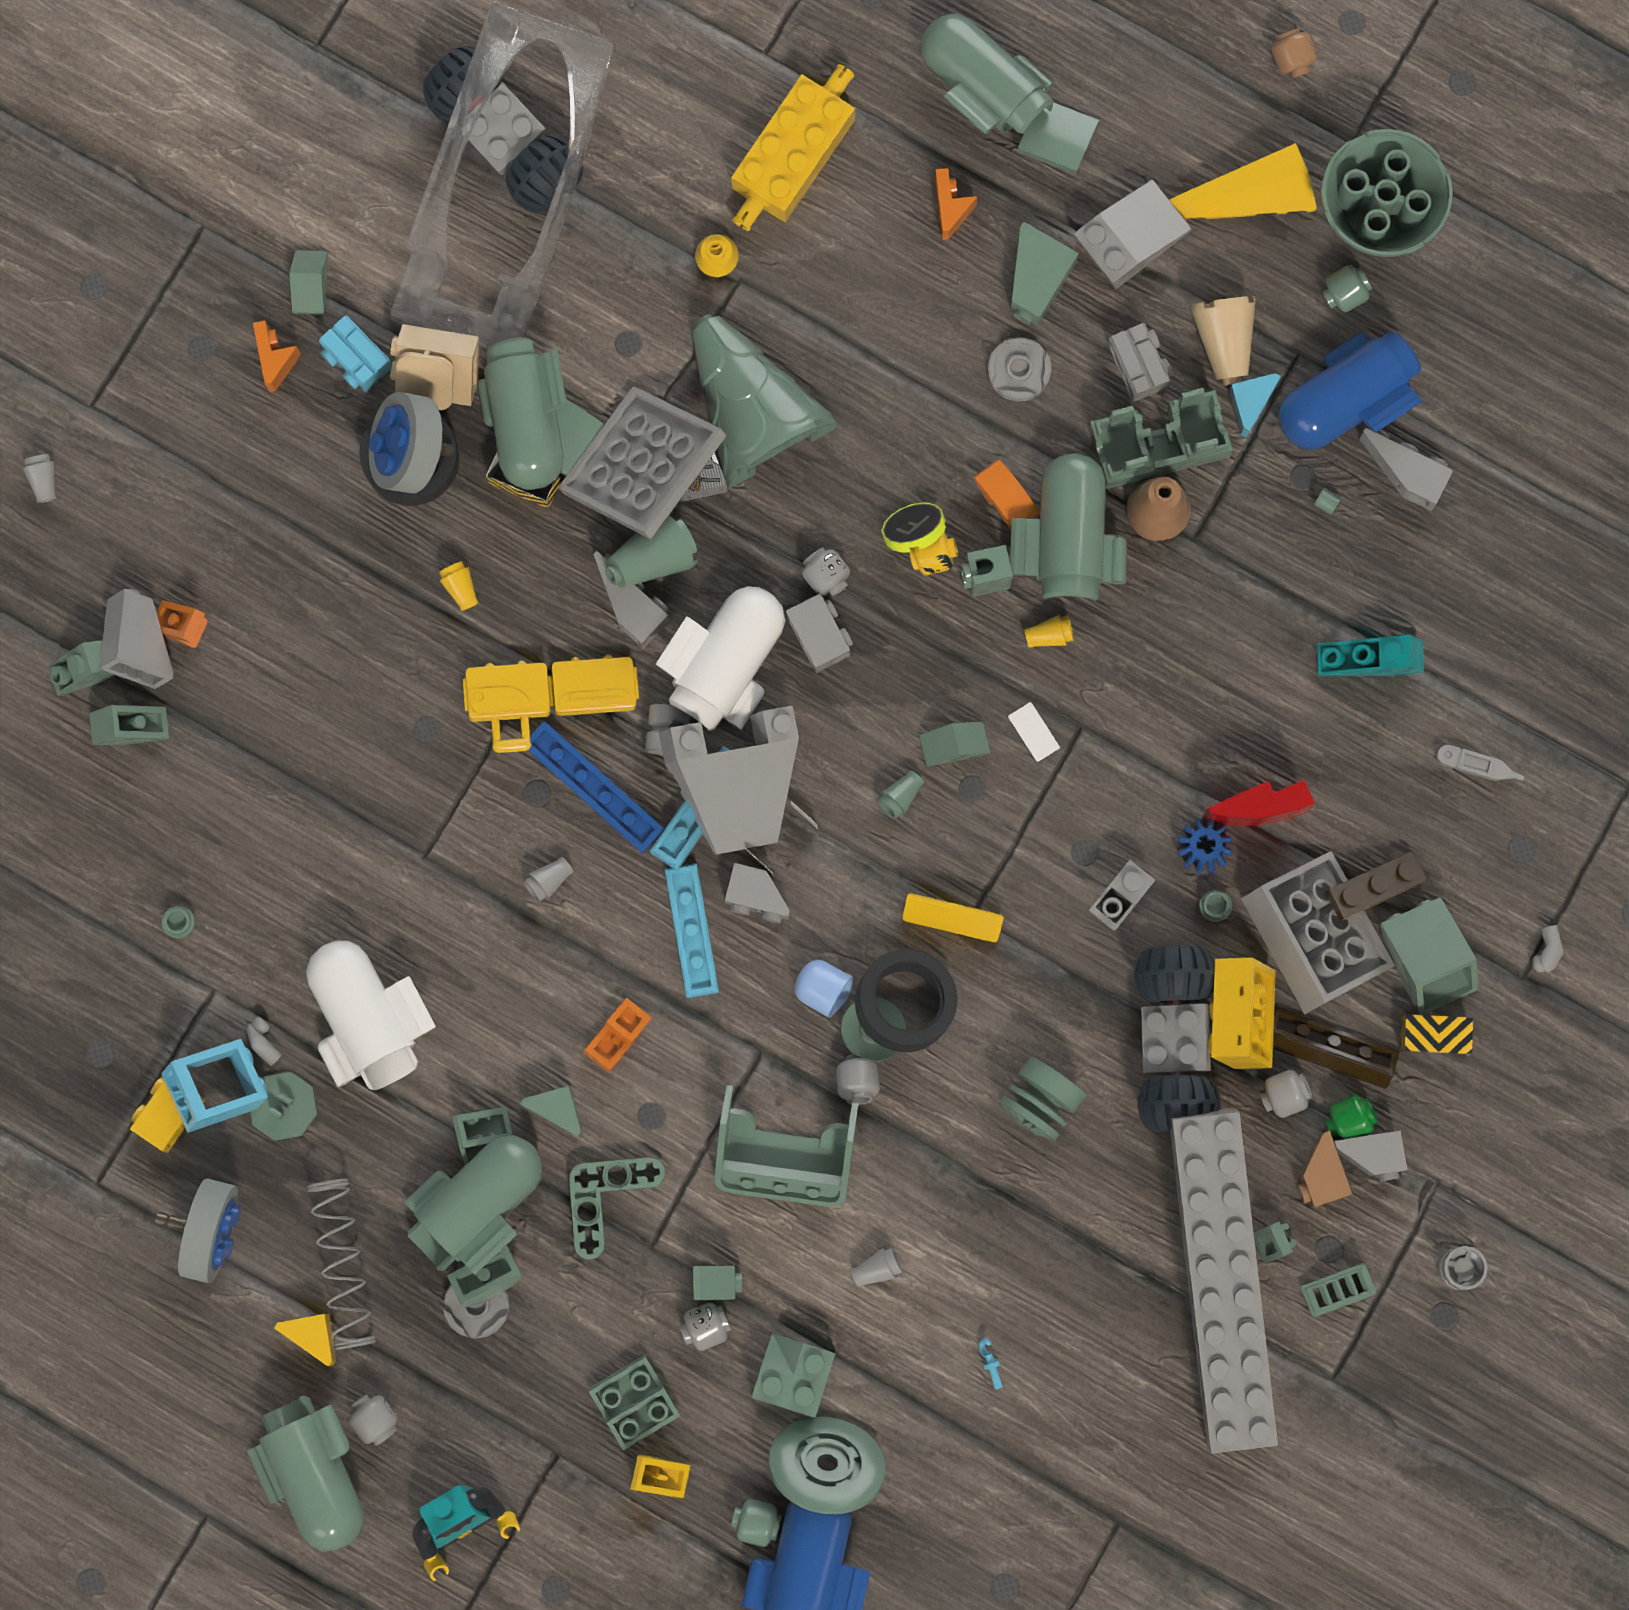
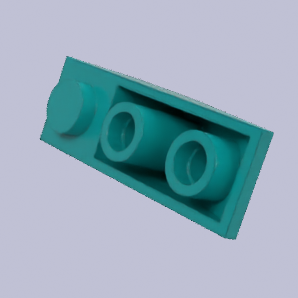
M1412 635L1317 643L1318 676H1394L1424 673L1423 640Z

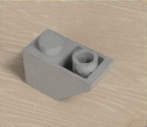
M1129 860L1089 909V912L1111 930L1115 931L1153 885L1155 879Z
M734 863L725 897V904L731 906L730 911L749 916L750 911L762 913L763 920L779 924L782 919L789 920L790 910L767 871Z

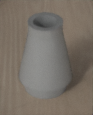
M49 454L24 459L25 467L22 469L36 496L37 503L56 500L54 461H50Z
M560 857L558 860L529 873L528 878L523 883L537 902L544 898L548 900L564 880L573 873V869L565 858Z
M882 1248L859 1266L851 1269L853 1279L858 1287L896 1279V1275L903 1272L900 1260L893 1248L888 1250Z

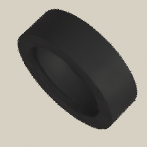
M442 418V443L452 444L454 452L451 457L440 455L438 467L431 479L417 493L383 489L375 483L369 465V440L374 420L369 424L360 444V463L369 483L380 496L395 504L417 506L435 500L450 487L459 467V450L451 429Z
M913 949L891 951L875 960L862 977L855 995L856 1014L865 1033L880 1046L897 1052H915L934 1044L951 1024L958 1002L956 985L947 968L933 956ZM895 972H911L925 979L932 987L936 996L937 1009L933 1020L925 1027L916 1030H903L889 1024L880 1014L875 998L878 983L884 977Z

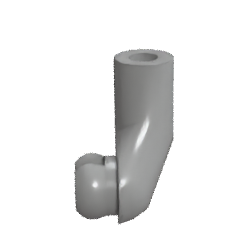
M1557 925L1541 929L1545 949L1541 955L1534 956L1532 960L1533 967L1537 972L1542 973L1554 970L1563 955V946Z

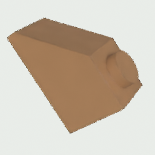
M1330 1131L1319 1135L1300 1175L1302 1183L1297 1185L1303 1203L1309 1202L1310 1208L1352 1195Z

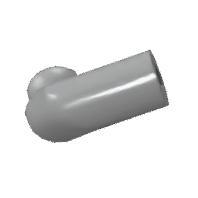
M257 1017L252 1024L248 1023L246 1028L251 1048L272 1066L282 1054L263 1036L269 1030L268 1023L261 1017Z

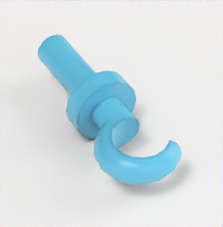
M983 1338L980 1340L978 1347L980 1354L987 1362L983 1365L984 1370L989 1369L995 1390L1002 1388V1383L997 1370L1000 1363L999 1360H994L993 1354L989 1353L985 1347V1344L991 1345V1341Z

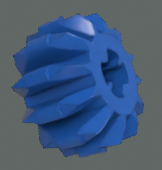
M1196 819L1194 821L1195 830L1186 825L1183 831L1188 837L1182 836L1177 839L1178 844L1187 846L1177 852L1178 856L1189 855L1190 858L1186 860L1184 866L1188 868L1193 862L1197 863L1195 869L1197 874L1202 872L1204 864H1206L1210 874L1215 872L1214 862L1218 866L1224 867L1227 862L1221 855L1231 856L1233 852L1232 849L1223 846L1230 843L1232 837L1225 836L1221 838L1220 836L1226 827L1221 825L1216 831L1213 830L1214 821L1212 819L1207 821L1206 828H1203L1200 819ZM1200 839H1204L1205 843L1212 844L1213 847L1209 849V854H1206L1204 849L1198 850L1197 846L1201 842Z

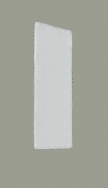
M1031 702L1008 716L1037 762L1060 748Z

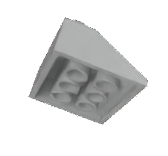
M1332 851L1260 886L1241 898L1304 1014L1395 966L1365 911L1339 921L1325 892L1348 880Z

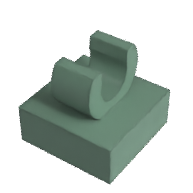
M1280 1222L1253 1232L1255 1244L1264 1264L1293 1253L1291 1248L1295 1247L1297 1243L1296 1240L1288 1242L1284 1230L1290 1228L1288 1224L1281 1225Z

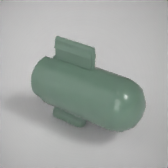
M958 13L946 14L934 19L923 32L920 43L921 57L928 69L951 88L944 95V98L984 134H987L993 128L1000 134L1006 133L1011 128H1014L1018 133H1024L1031 122L1045 108L1051 112L1053 99L1047 92L1054 83L1025 57L1017 55L1013 58L971 19Z
M529 338L504 340L495 343L487 350L485 354L487 366L484 369L485 378L477 381L483 420L487 426H493L499 464L506 480L526 490L545 488L562 472L564 460L556 409L565 406L567 401L558 349L551 350L543 355H534L533 343Z
M1072 453L1052 460L1044 469L1041 480L1040 519L1012 518L1010 554L1012 575L1036 576V580L1042 583V597L1045 600L1058 596H1076L1089 598L1095 602L1099 598V585L1101 583H1126L1127 540L1122 535L1105 534L1106 479L1104 471L1092 458Z
M501 1135L489 1142L452 1179L445 1172L437 1171L404 1201L415 1213L414 1216L418 1220L408 1231L407 1237L436 1266L435 1269L444 1271L455 1260L458 1262L462 1260L470 1271L476 1275L518 1235L505 1218L536 1189L542 1180L543 1163L535 1147L518 1136Z
M303 1395L299 1399L263 1415L262 1421L268 1434L259 1439L260 1445L248 1450L247 1453L269 1504L271 1505L283 1498L285 1499L298 1531L310 1547L321 1552L341 1550L351 1544L361 1534L365 1521L363 1507L340 1457L349 1451V1442L332 1404L315 1411L310 1397Z

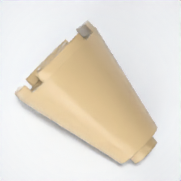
M1255 296L1214 300L1210 304L1201 302L1191 305V312L1216 380L1223 379V385L1242 382V377L1248 376L1256 304Z

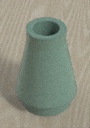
M910 770L904 777L880 793L881 798L877 801L879 807L894 819H897L899 815H905L924 781L917 773Z

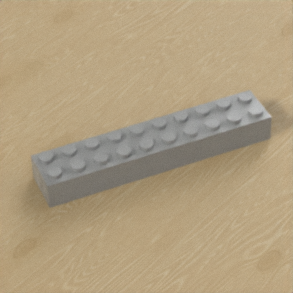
M1235 1108L1206 1114H1197L1195 1116L1170 1118V1134L1206 1444L1211 1454L1278 1446L1240 1112Z

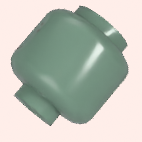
M1346 265L1326 277L1325 284L1328 289L1322 293L1331 309L1338 306L1342 312H1348L1366 302L1370 297L1369 290L1373 288L1361 267L1356 269L1353 265Z
M749 1498L744 1502L742 1508H735L731 1527L737 1528L736 1536L739 1541L766 1547L770 1540L776 1541L782 1515L777 1514L778 1510L774 1504Z

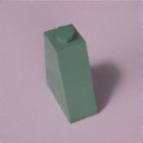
M1024 221L1020 226L1011 311L1014 312V317L1022 323L1030 325L1032 322L1038 326L1076 265L1079 253Z

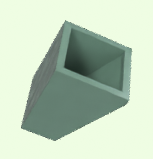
M1441 897L1433 901H1423L1414 909L1403 914H1394L1381 923L1382 939L1418 1015L1428 1013L1478 990L1477 959Z

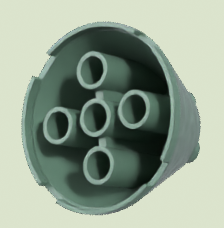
M1393 129L1369 131L1346 142L1330 160L1322 181V205L1333 230L1351 247L1374 256H1401L1425 246L1443 227L1452 204L1451 178L1439 159L1440 155L1419 137Z

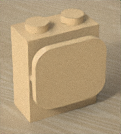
M403 324L399 337L394 336L391 344V355L396 356V361L392 363L390 374L391 380H395V392L428 397L435 402L438 410L447 409L452 403L471 406L478 386L479 337Z

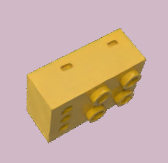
M1254 958L1215 959L1214 1000L1210 1003L1209 1014L1213 1025L1212 1034L1208 1038V1049L1212 1058L1234 1069L1272 1068L1276 975L1274 969Z

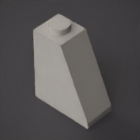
M123 589L107 599L100 669L156 689L173 679V669L153 599L141 595L136 590Z

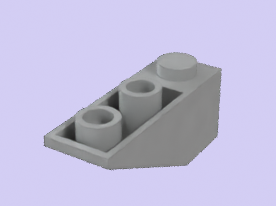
M1365 428L1359 440L1400 495L1432 511L1453 470L1447 467L1448 464L1437 457L1431 456L1427 458L1419 454V450L1411 444L1405 442L1398 444L1390 440V436L1382 430L1374 433L1372 430Z
M596 551L594 558L619 627L644 649L670 622L669 616L666 614L669 609L656 596L652 599L642 592L645 587L641 583L624 588L619 587L617 584L613 585L605 574L606 561L611 555L607 553L603 557Z

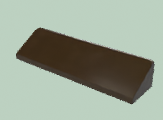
M1277 1007L1274 1008V1050L1384 1089L1388 1088L1394 1076L1400 1051Z

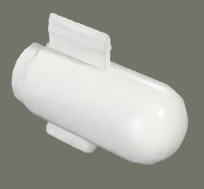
M745 587L736 590L725 600L707 630L686 616L656 662L658 667L675 678L672 684L676 689L669 698L670 705L677 707L701 722L707 728V731L715 730L722 718L736 729L742 730L750 715H752L763 698L764 689L752 679L782 634L786 621L783 607L774 595L760 587Z
M339 940L323 945L311 956L306 969L308 985L333 1031L332 1035L319 1042L318 1051L337 1087H341L362 1075L368 1089L378 1090L414 1071L419 1063L412 1050L415 1046L414 1044H416L414 1040L434 1029L436 1025L410 976L385 989L368 955L359 945L350 941Z

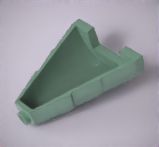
M708 314L695 322L696 328L692 331L701 390L705 392L709 423L721 428L727 435L716 452L728 490L756 474V466L808 437L813 442L839 427L831 412L800 388L792 377L766 358L763 350L720 316L712 317L711 314Z

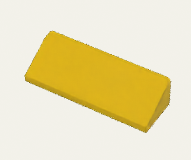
M909 893L902 918L906 922L985 941L997 942L1004 917L1001 914Z

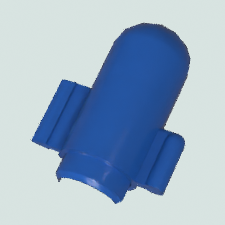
M1360 331L1325 355L1324 363L1328 367L1327 369L1293 390L1281 402L1279 426L1289 442L1300 449L1315 450L1327 446L1361 422H1364L1368 428L1376 433L1422 402L1420 397L1410 388L1411 385L1408 381L1421 371L1420 362L1410 345L1399 334L1388 332L1381 338L1373 337L1368 340L1365 334Z
M790 1501L785 1514L776 1559L772 1561L764 1558H755L751 1562L741 1606L754 1610H862L871 1571L842 1564L851 1527V1512L844 1514H821L801 1508Z

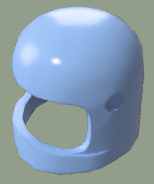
M813 960L806 964L799 973L794 991L802 1003L830 1018L847 1001L853 987V976L823 960Z

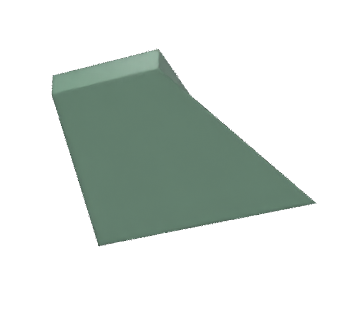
M506 1107L452 1116L459 1149L465 1165L492 1140L501 1135H513Z

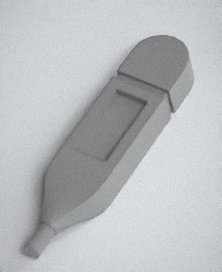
M1444 745L1436 753V760L1440 765L1492 781L1513 778L1523 781L1524 775L1515 773L1502 760L1460 749L1452 745Z

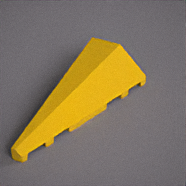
M1296 143L1169 199L1185 221L1191 218L1218 219L1248 217L1266 213H1277L1278 215L1296 211H1306L1308 213L1317 209L1309 172Z

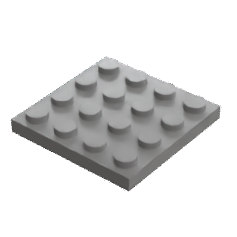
M633 386L558 488L564 495L651 539L727 435L721 428Z

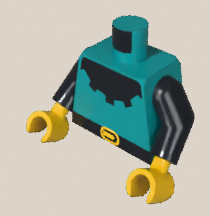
M459 1485L419 1509L421 1519L415 1524L412 1530V1537L422 1558L426 1559L424 1567L433 1581H436L433 1575L435 1570L443 1568L446 1575L449 1573L445 1561L441 1555L437 1554V1551H441L493 1519H497L500 1534L506 1539L509 1538L506 1528L512 1526L517 1531H520V1527L515 1513L511 1511L505 1512V1507L488 1488H471Z

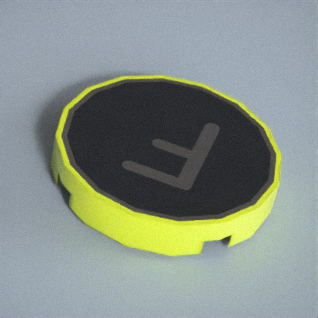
M925 502L903 507L891 514L884 522L881 531L886 545L890 549L907 553L911 552L910 548L918 546L920 550L936 542L945 531L946 520L942 509L937 505Z

